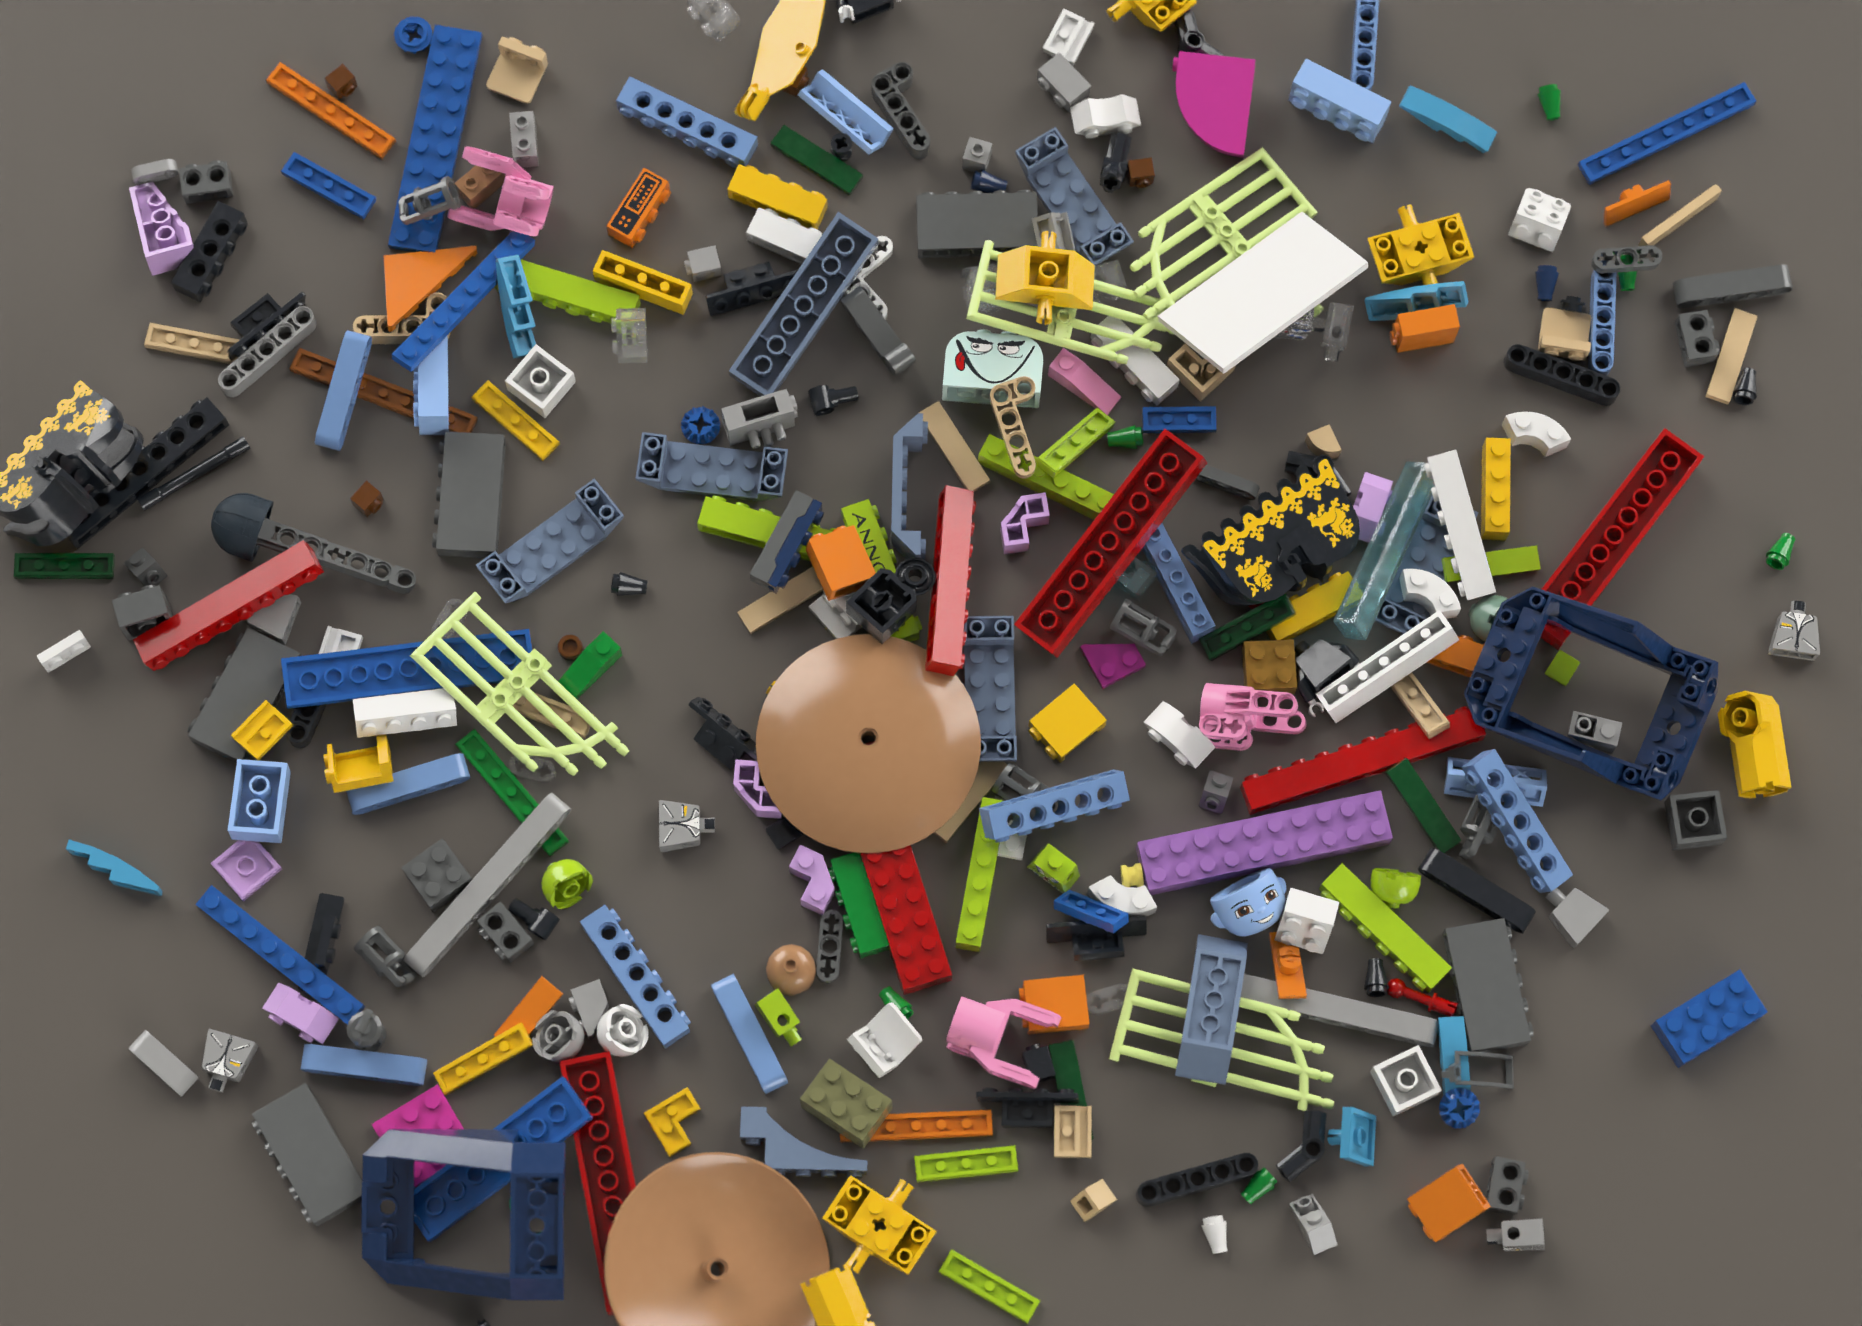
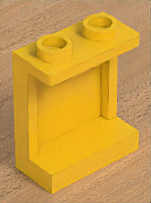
M1074 683L1029 720L1028 726L1030 729L1028 731L1037 742L1041 740L1046 746L1045 751L1051 759H1057L1061 763L1071 751L1095 731L1099 732L1106 726L1107 720Z
M386 734L376 735L377 746L339 754L334 753L332 744H327V754H323L326 767L325 777L327 784L332 783L334 793L394 782L391 751Z

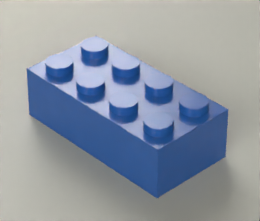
M1739 969L1657 1019L1651 1027L1676 1066L1680 1068L1762 1018L1768 1011Z

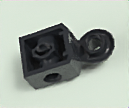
M921 558L906 559L899 564L895 573L891 570L880 568L846 601V613L877 641L883 644L916 612V596L928 592L935 583L936 575L934 568L929 562ZM911 576H918L921 580L913 582L909 578Z

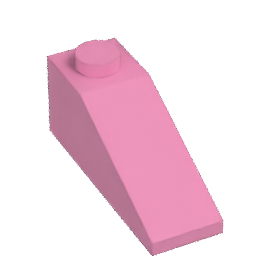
M1065 348L1060 351L1049 366V377L1095 409L1099 408L1106 415H1109L1121 399V396L1088 365Z

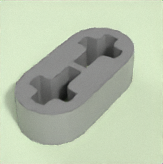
M164 159L135 166L131 169L135 184H145L173 178L178 175V168L175 160Z

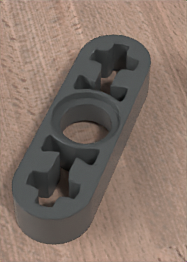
M1653 245L1599 249L1591 259V266L1598 273L1653 270L1660 264L1662 252ZM1648 253L1651 254V257H1655L1653 262H1650L1649 258H1645ZM1623 254L1630 255L1633 263L1630 265L1623 264L1620 256ZM1600 257L1607 261L1605 266L1602 265V262L1598 261Z
M1206 465L1195 479L1248 500H1255L1260 486L1252 481Z
M836 910L824 912L820 920L816 974L818 979L825 984L833 983L839 976L843 917ZM830 916H835V921H839V924L834 925L833 934L839 933L838 937L829 934V924L825 923V920H829ZM827 940L834 941L837 944L836 951L826 953L822 948L823 943ZM837 958L836 961L831 960V970L835 971V973H831L830 977L826 978L825 974L820 972L826 968V959Z

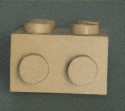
M502 36L498 43L500 55L487 81V88L519 102L529 104L547 68L546 53L537 46L529 47L522 44L516 38L510 37L508 39Z
M1545 308L1542 313L1538 351L1554 357L1585 361L1591 347V342H1588L1591 316L1586 313Z

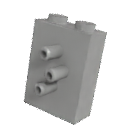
M787 389L721 408L723 426L730 446L749 440L751 447L756 449L760 447L759 437H762L764 446L770 447L774 444L771 433L774 432L777 440H785L786 434L784 429L794 427L795 418L798 417L796 410L798 408L794 395L789 396Z

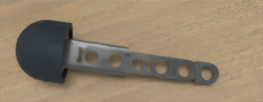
M249 493L234 494L221 501L212 515L211 530L216 543L221 549L233 556L252 562L260 546L282 553L304 540L307 544H313L317 547L315 555L321 566L378 586H388L387 589L402 594L410 593L415 587L416 576L413 571L398 565H395L394 568L389 562L270 520L273 501ZM277 532L276 540H273L274 534ZM290 536L294 542L291 545H285L281 542L280 538ZM333 553L338 554L335 560L330 559ZM345 557H348L346 565H344L343 562L345 560ZM360 560L363 562L364 568L360 570L354 569L351 566V562ZM382 568L387 571L388 575L380 578L375 575L374 571ZM408 577L411 580V584L402 586L399 584L398 578Z

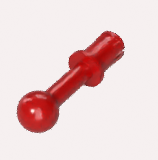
M1399 978L1391 979L1388 982L1389 989L1387 993L1393 998L1404 996L1429 1006L1428 1012L1433 1010L1448 1017H1454V1013H1456L1458 1003L1438 997V993H1434L1433 997L1406 987L1405 982Z

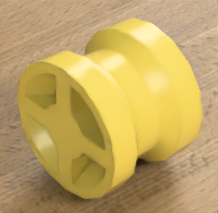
M1135 863L1131 867L1120 865L1123 886H1144L1141 863Z

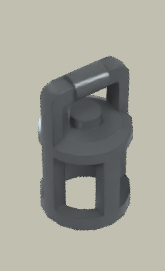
M446 176L439 183L423 189L420 187L415 188L413 193L399 199V216L402 223L409 225L422 219L430 220L433 215L450 208L452 210L459 209L461 207V198L454 181L449 176ZM442 191L446 201L432 206L428 196ZM412 202L414 210L417 212L409 215L408 203Z
M1128 599L1124 601L1109 628L1157 656H1162L1165 651H1168L1177 633L1175 627L1133 604ZM1125 616L1144 626L1143 629L1124 619ZM1157 626L1169 632L1162 640L1160 648L1148 642L1149 640L1153 641L1159 632L1156 629Z
M1010 762L999 775L991 791L1006 801L1013 798L1001 791L1005 784L1022 796L1040 791L1041 789H1048L1049 787ZM1013 772H1016L1034 785H1030L1026 789L1010 777ZM1057 801L1054 802L1052 810L1056 807ZM1030 811V817L1033 819L1035 814Z
M1478 795L1475 796L1460 828L1461 832L1467 837L1459 854L1463 859L1475 856L1480 844H1491L1498 831V827L1493 823L1490 832H1487L1491 823V815L1487 808L1480 803ZM1477 807H1478L1480 810H1479V812H1478V814H1477V817H1476L1474 823H1473V824H1470V822H1471V820H1472V818H1473V816H1474V814H1475V811H1476V809H1477Z
M380 925L368 931L354 947L356 953L365 959L379 977L387 976L397 987L413 982L417 976V973L403 961L406 953L389 938ZM377 944L388 956L383 960L372 948L373 945ZM399 969L405 973L400 977L396 974Z
M366 1009L364 1012H359L352 1016L348 1022L347 1035L358 1050L375 1052L384 1045L387 1037L386 1029L372 1010Z

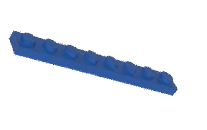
M1743 82L1579 161L1578 167L1588 184H1593L1754 106L1757 101L1746 83Z
M512 231L392 353V360L412 372L498 284L496 259L519 254L521 260L535 246V240L528 235Z
M211 885L195 904L347 1025L352 1016L365 1008L360 1001Z

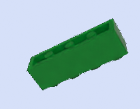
M854 852L831 859V867L827 869L832 882L836 881L839 891H835L838 905H844L846 914L842 915L846 930L851 928L854 937L850 939L853 952H858L861 959L889 950V943L860 853Z

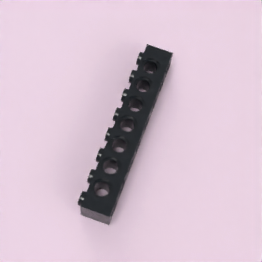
M208 397L195 402L188 413L184 416H178L172 422V426L166 431L157 433L153 441L146 447L142 446L136 463L121 481V483H127V487L124 490L117 491L116 487H114L108 493H101L96 489L89 492L97 503L103 498H107L108 502L104 506H99L92 514L88 513V519L81 522L67 536L76 549H79L134 504L137 498L150 491L229 426L226 417ZM196 421H203V425L200 428H192ZM176 437H185L182 443H173ZM158 452H165V456L162 459H154ZM138 468H146L144 474L135 475Z

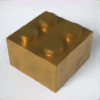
M1294 639L1244 642L1242 647L1244 686L1253 687L1255 690L1287 692L1294 695L1297 689Z

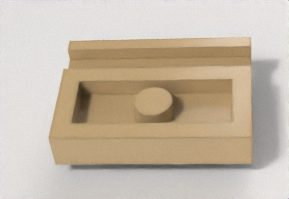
M1054 1106V1158H1091L1092 1106Z

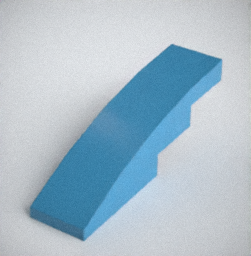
M1413 86L1408 87L1399 105L1400 108L1436 132L1442 130L1458 142L1465 141L1482 153L1488 152L1497 134L1496 130L1477 118Z
M518 254L496 259L501 310L513 359L525 357L536 345L532 332L535 322L529 303L533 300Z
M1464 281L1409 287L1366 297L1364 300L1369 321L1396 320L1397 315L1401 313L1455 304V307H1467L1469 303Z
M68 840L66 850L71 855L88 858V866L92 870L109 873V880L113 885L162 896L163 891L157 884L121 859L95 847Z
M1463 1016L1438 1018L1440 1067L1442 1071L1455 1063V1051H1468ZM1461 1056V1081H1470L1468 1056ZM1442 1078L1443 1095L1454 1088H1465L1471 1091V1086L1456 1085L1455 1082H1450L1449 1078ZM1456 1099L1457 1107L1453 1109V1112H1458L1463 1118V1110L1468 1106L1462 1105Z

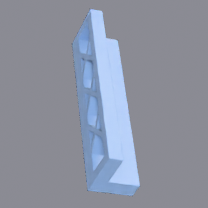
M823 69L818 71L812 83L800 90L798 94L801 99L837 129L850 136L851 140L869 155L885 145L894 129ZM810 93L814 94L817 98L812 97ZM864 139L869 140V141H870L871 143H873V144L870 145V144H869L867 141H865Z
M1447 758L1444 794L1475 798L1478 795L1474 787L1467 782L1464 771L1453 769V767H1463L1471 760ZM1505 764L1531 806L1543 807L1547 790L1546 770ZM1488 776L1487 780L1489 785H1491V779ZM1529 777L1540 778V780H1534Z

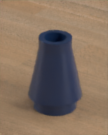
M975 170L971 182L972 190L983 193H993L997 190L1006 191V180H1002L984 170H981V172Z
M1540 265L1535 272L1539 301H1552L1559 276L1556 266Z

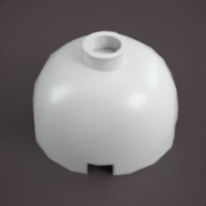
M625 1004L608 1010L600 1018L597 1025V1038L602 1048L606 1052L610 1051L611 1055L618 1057L633 1055L642 1049L648 1040L647 1024L643 1025L640 1019L643 1017L641 1013L632 1006Z

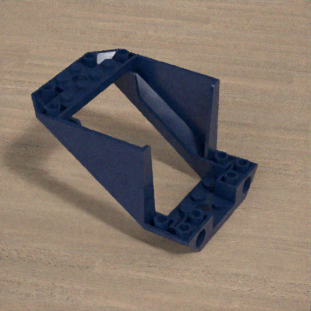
M1532 586L1501 603L1464 695L1476 725L1614 784L1662 800L1680 784L1718 693V662L1673 647L1638 621ZM1547 622L1671 675L1634 764L1610 756L1510 711ZM1505 651H1510L1511 656L1509 660L1502 662L1501 655ZM1680 723V731L1675 735H1671L1670 729L1672 725Z
M388 1129L363 1154L362 1258L388 1284L506 1300H564L565 1143L518 1142V1130ZM415 1161L511 1173L510 1273H490L426 1264L424 1259H414ZM384 1200L393 1201L395 1211L392 1213L383 1212L381 1203ZM534 1218H540L543 1220L545 1227L540 1232H534L529 1226L530 1221Z

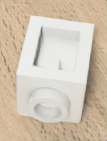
M1009 820L1008 826L1012 824L1013 820ZM1013 834L1009 836V840L1000 842L998 856L1022 860L1027 835L1018 836V834Z

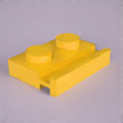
M265 700L231 734V737L259 761L290 730L293 724Z

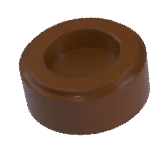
M566 635L560 639L558 651L563 659L573 661L583 652V645L577 636Z

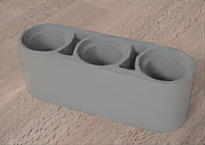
M147 1030L128 1048L181 1097L199 1079L195 1073Z

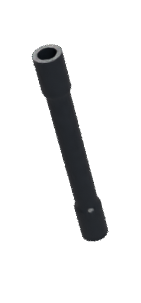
M242 436L225 446L223 450L160 487L137 498L143 510L146 511L163 501L165 497L251 448Z

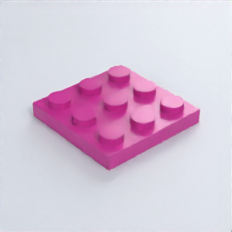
M438 1084L371 1124L379 1138L388 1129H464ZM415 1161V1188L445 1165Z

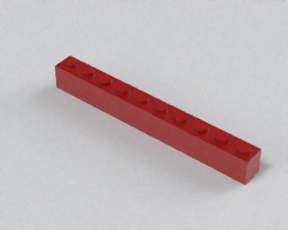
M1468 706L1456 709L1454 711L1455 714L1445 716L1450 722V727L1430 739L1417 722L1408 725V729L1399 731L1398 728L1385 732V736L1377 739L1375 736L1367 737L1361 740V744L1352 746L1351 743L1339 747L1337 752L1330 754L1328 751L1316 754L1314 756L1315 759L1309 761L1303 758L1292 762L1290 767L1282 769V766L1271 768L1267 771L1268 774L1262 776L1258 774L1249 775L1244 778L1245 781L1241 783L1240 789L1248 812L1252 815L1386 772L1404 758L1413 763L1482 741L1486 736L1485 729L1475 724Z

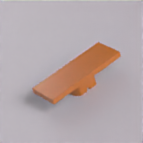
M1665 181L1645 191L1639 184L1633 186L1632 189L1624 190L1620 195L1619 202L1605 207V226L1612 225L1669 200L1671 191L1670 181Z
M1270 932L1269 939L1278 998H1306L1307 994L1299 947L1276 941V932Z
M541 976L496 1031L494 1036L500 1035L519 1023H523L530 1036L535 1030L538 1021L553 1008L563 993Z

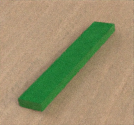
M474 728L455 745L522 824L539 804ZM557 828L541 848L551 857L566 845L569 840Z

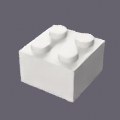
M535 345L508 376L505 383L509 392L546 418L576 381L574 372L538 345Z
M1290 888L1275 940L1286 945H1293L1310 952L1323 954L1334 925L1339 902Z
M1419 1045L1373 1066L1370 1071L1393 1117L1438 1096L1442 1091Z

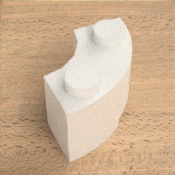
M1123 94L1107 99L1088 98L1070 107L1075 134L1085 135L1088 139L1118 132L1128 134L1133 131V128L1141 125L1136 99Z
M1535 412L1512 413L1506 415L1502 423L1508 439H1511L1512 446L1519 444L1531 445L1538 449L1544 457L1567 448L1571 440L1569 434L1559 423L1550 417Z
M1403 569L1399 580L1404 601L1422 605L1430 613V616L1439 610L1446 619L1458 616L1461 610L1460 603L1454 591L1444 580L1424 570Z
M1164 701L1144 721V724L1149 729L1148 735L1154 741H1161L1175 753L1174 758L1183 766L1188 764L1196 769L1215 748L1213 743L1202 734L1197 726L1189 725L1181 712Z
M1110 875L1088 888L1087 893L1090 898L1129 913V917L1150 916L1157 909L1145 885L1137 888L1125 887L1117 883Z

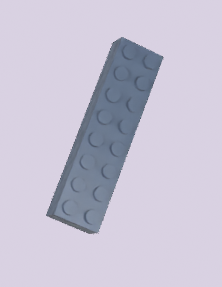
M838 212L730 368L729 376L760 397L777 392L877 247L879 239Z

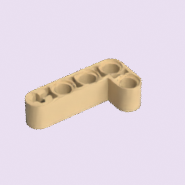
M438 292L431 294L426 302V315H410L407 319L401 320L395 326L396 329L392 333L384 332L385 328L388 327L387 315L359 316L353 323L354 332L371 336L372 344H402L412 334L408 332L409 328L420 326L434 311V305L442 303L447 297Z
M1027 376L997 384L990 392V403L1015 474L1023 479L1031 477L1036 467L1035 459L1016 406L1032 399L1034 396L1035 383ZM1021 383H1026L1031 387V391L1023 395L1018 392L1017 387ZM998 391H1004L1008 395V399L1005 402H997L994 394ZM1006 414H1011L1015 417L1016 422L1013 425L1007 426L1002 422V417ZM1014 437H1019L1023 440L1024 445L1019 449H1014L1010 445V440ZM1027 451L1028 454L1023 455L1025 463L1031 464L1027 472H1024L1023 468H1018L1021 465L1020 457L1014 458L1013 455H1021Z

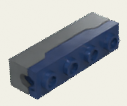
M795 490L750 573V581L767 590L769 589V591L777 594L779 588H785L790 578L787 574L791 566L794 568L797 566L801 558L799 552L802 546L807 547L809 539L813 536L811 530L814 524L818 526L824 516L821 502Z

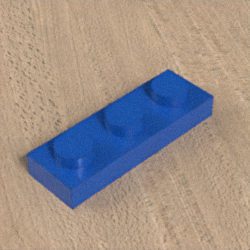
M1216 406L1143 407V433H1162L1164 429L1171 433H1216Z
M1072 890L1066 891L1054 900L1055 910L1111 933L1116 932L1129 922V913Z

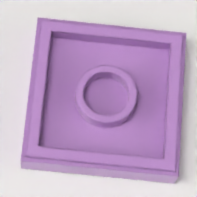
M238 840L211 862V865L243 902L282 870L274 858L257 841Z

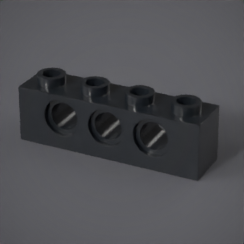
M220 201L217 202L195 240L194 248L185 257L171 282L175 291L200 303L204 296L207 297L210 294L213 280L216 276H220L224 269L225 259L233 254L236 240L247 229L248 224L243 212ZM223 229L229 230L224 236L218 235L219 231ZM209 250H217L213 256L206 255ZM198 270H205L202 276H194Z

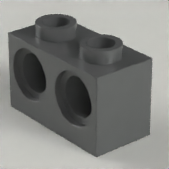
M215 160L206 165L189 164L185 168H179L182 196L186 204L234 197L231 172L227 161ZM216 176H223L221 181H213ZM194 179L199 180L198 184L189 185L190 181Z
M1703 310L1679 314L1674 323L1684 367L1713 363L1717 354H1719V344L1717 340H1714L1712 333L1714 331V322L1712 317H1709L1708 311ZM1690 324H1698L1701 330H1694ZM1696 346H1702L1706 353L1698 352Z
M501 901L477 920L480 926L477 929L486 941L492 940L496 945L493 950L501 960L506 958L512 963L534 945L533 940ZM494 919L502 921V926L497 930L489 928L490 922ZM510 938L518 940L517 946L513 949L505 947V942Z
M1497 1156L1492 1159L1486 1200L1491 1206L1487 1209L1488 1211L1514 1216L1518 1213V1210H1522L1525 1196L1521 1195L1522 1185L1527 1184L1529 1170H1525L1526 1162ZM1505 1168L1512 1169L1515 1172V1180L1506 1179L1503 1170ZM1500 1193H1507L1511 1197L1510 1205H1503L1500 1202Z

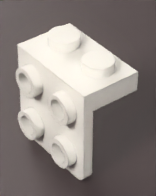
M1527 188L1508 235L1553 252L1571 205L1560 198H1554L1539 190Z
M888 1003L866 1026L854 1032L847 1040L869 1065L870 1069L880 1078L895 1069L921 1043L922 1037L893 1003Z

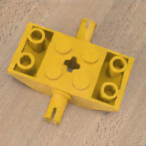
M1119 0L1112 7L1108 8L1106 12L1110 18L1114 16L1112 20L1117 22L1119 18L1130 10L1143 25L1161 32L1193 7L1197 1Z
M1407 205V209H1405V206H1402L1397 211L1404 228L1367 239L1381 282L1385 284L1405 285L1422 280L1423 285L1438 283L1436 276L1448 273L1474 258L1460 213L1419 224L1417 223L1412 205Z
M1049 231L1041 233V247L1025 245L998 254L995 300L1038 304L1036 322L1042 324V319L1045 316L1044 325L1052 322V306L1092 310L1095 265L1075 251L1055 249L1057 235L1052 231L1049 240Z
M850 1175L822 1219L857 1246L845 1263H848L851 1269L855 1261H857L852 1269L856 1274H859L869 1255H874L884 1263L909 1275L935 1235L936 1230L903 1210V1203L914 1189L908 1183L902 1192L906 1185L905 1180L900 1179L890 1197L885 1198ZM875 1222H884L885 1230L874 1231Z

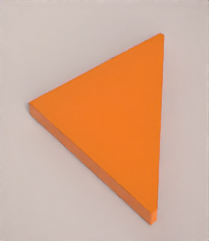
M477 246L439 249L435 252L421 251L384 255L389 332L396 329L395 326L401 320L407 319L419 308L418 305L424 299L441 288V284L448 277H453L464 267V263L471 256H476L478 254Z

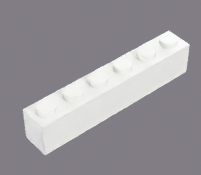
M1457 450L1427 457L1428 463L1424 464L1427 477H1433L1435 487L1431 488L1434 502L1439 501L1442 511L1437 513L1441 526L1446 525L1448 534L1444 535L1447 549H1453L1455 558L1451 559L1454 573H1460L1462 582L1457 583L1461 597L1466 596L1467 601L1494 594L1496 589Z
M1439 610L1323 688L1316 695L1334 722L1337 723L1459 641V638Z

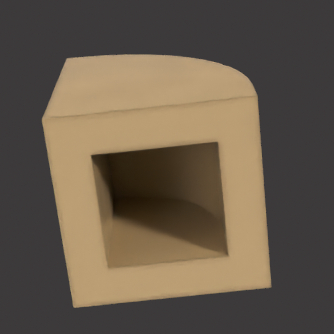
M1330 424L1307 433L1305 442L1312 453L1317 456L1326 455L1331 459L1340 456L1341 448Z
M1101 1179L1085 1188L1070 1202L1083 1221L1086 1222L1117 1199L1104 1180Z

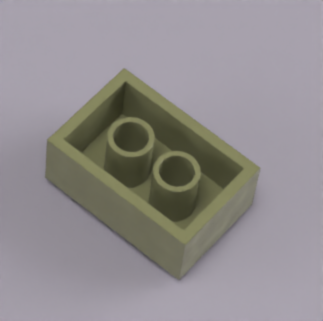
M830 1058L800 1098L801 1108L862 1149L866 1147L893 1109L890 1098Z

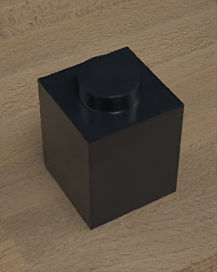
M1040 1044L1026 1047V1052L1022 1053L1025 1069L1039 1078L1038 1083L1055 1079L1056 1074L1047 1045L1041 1047Z

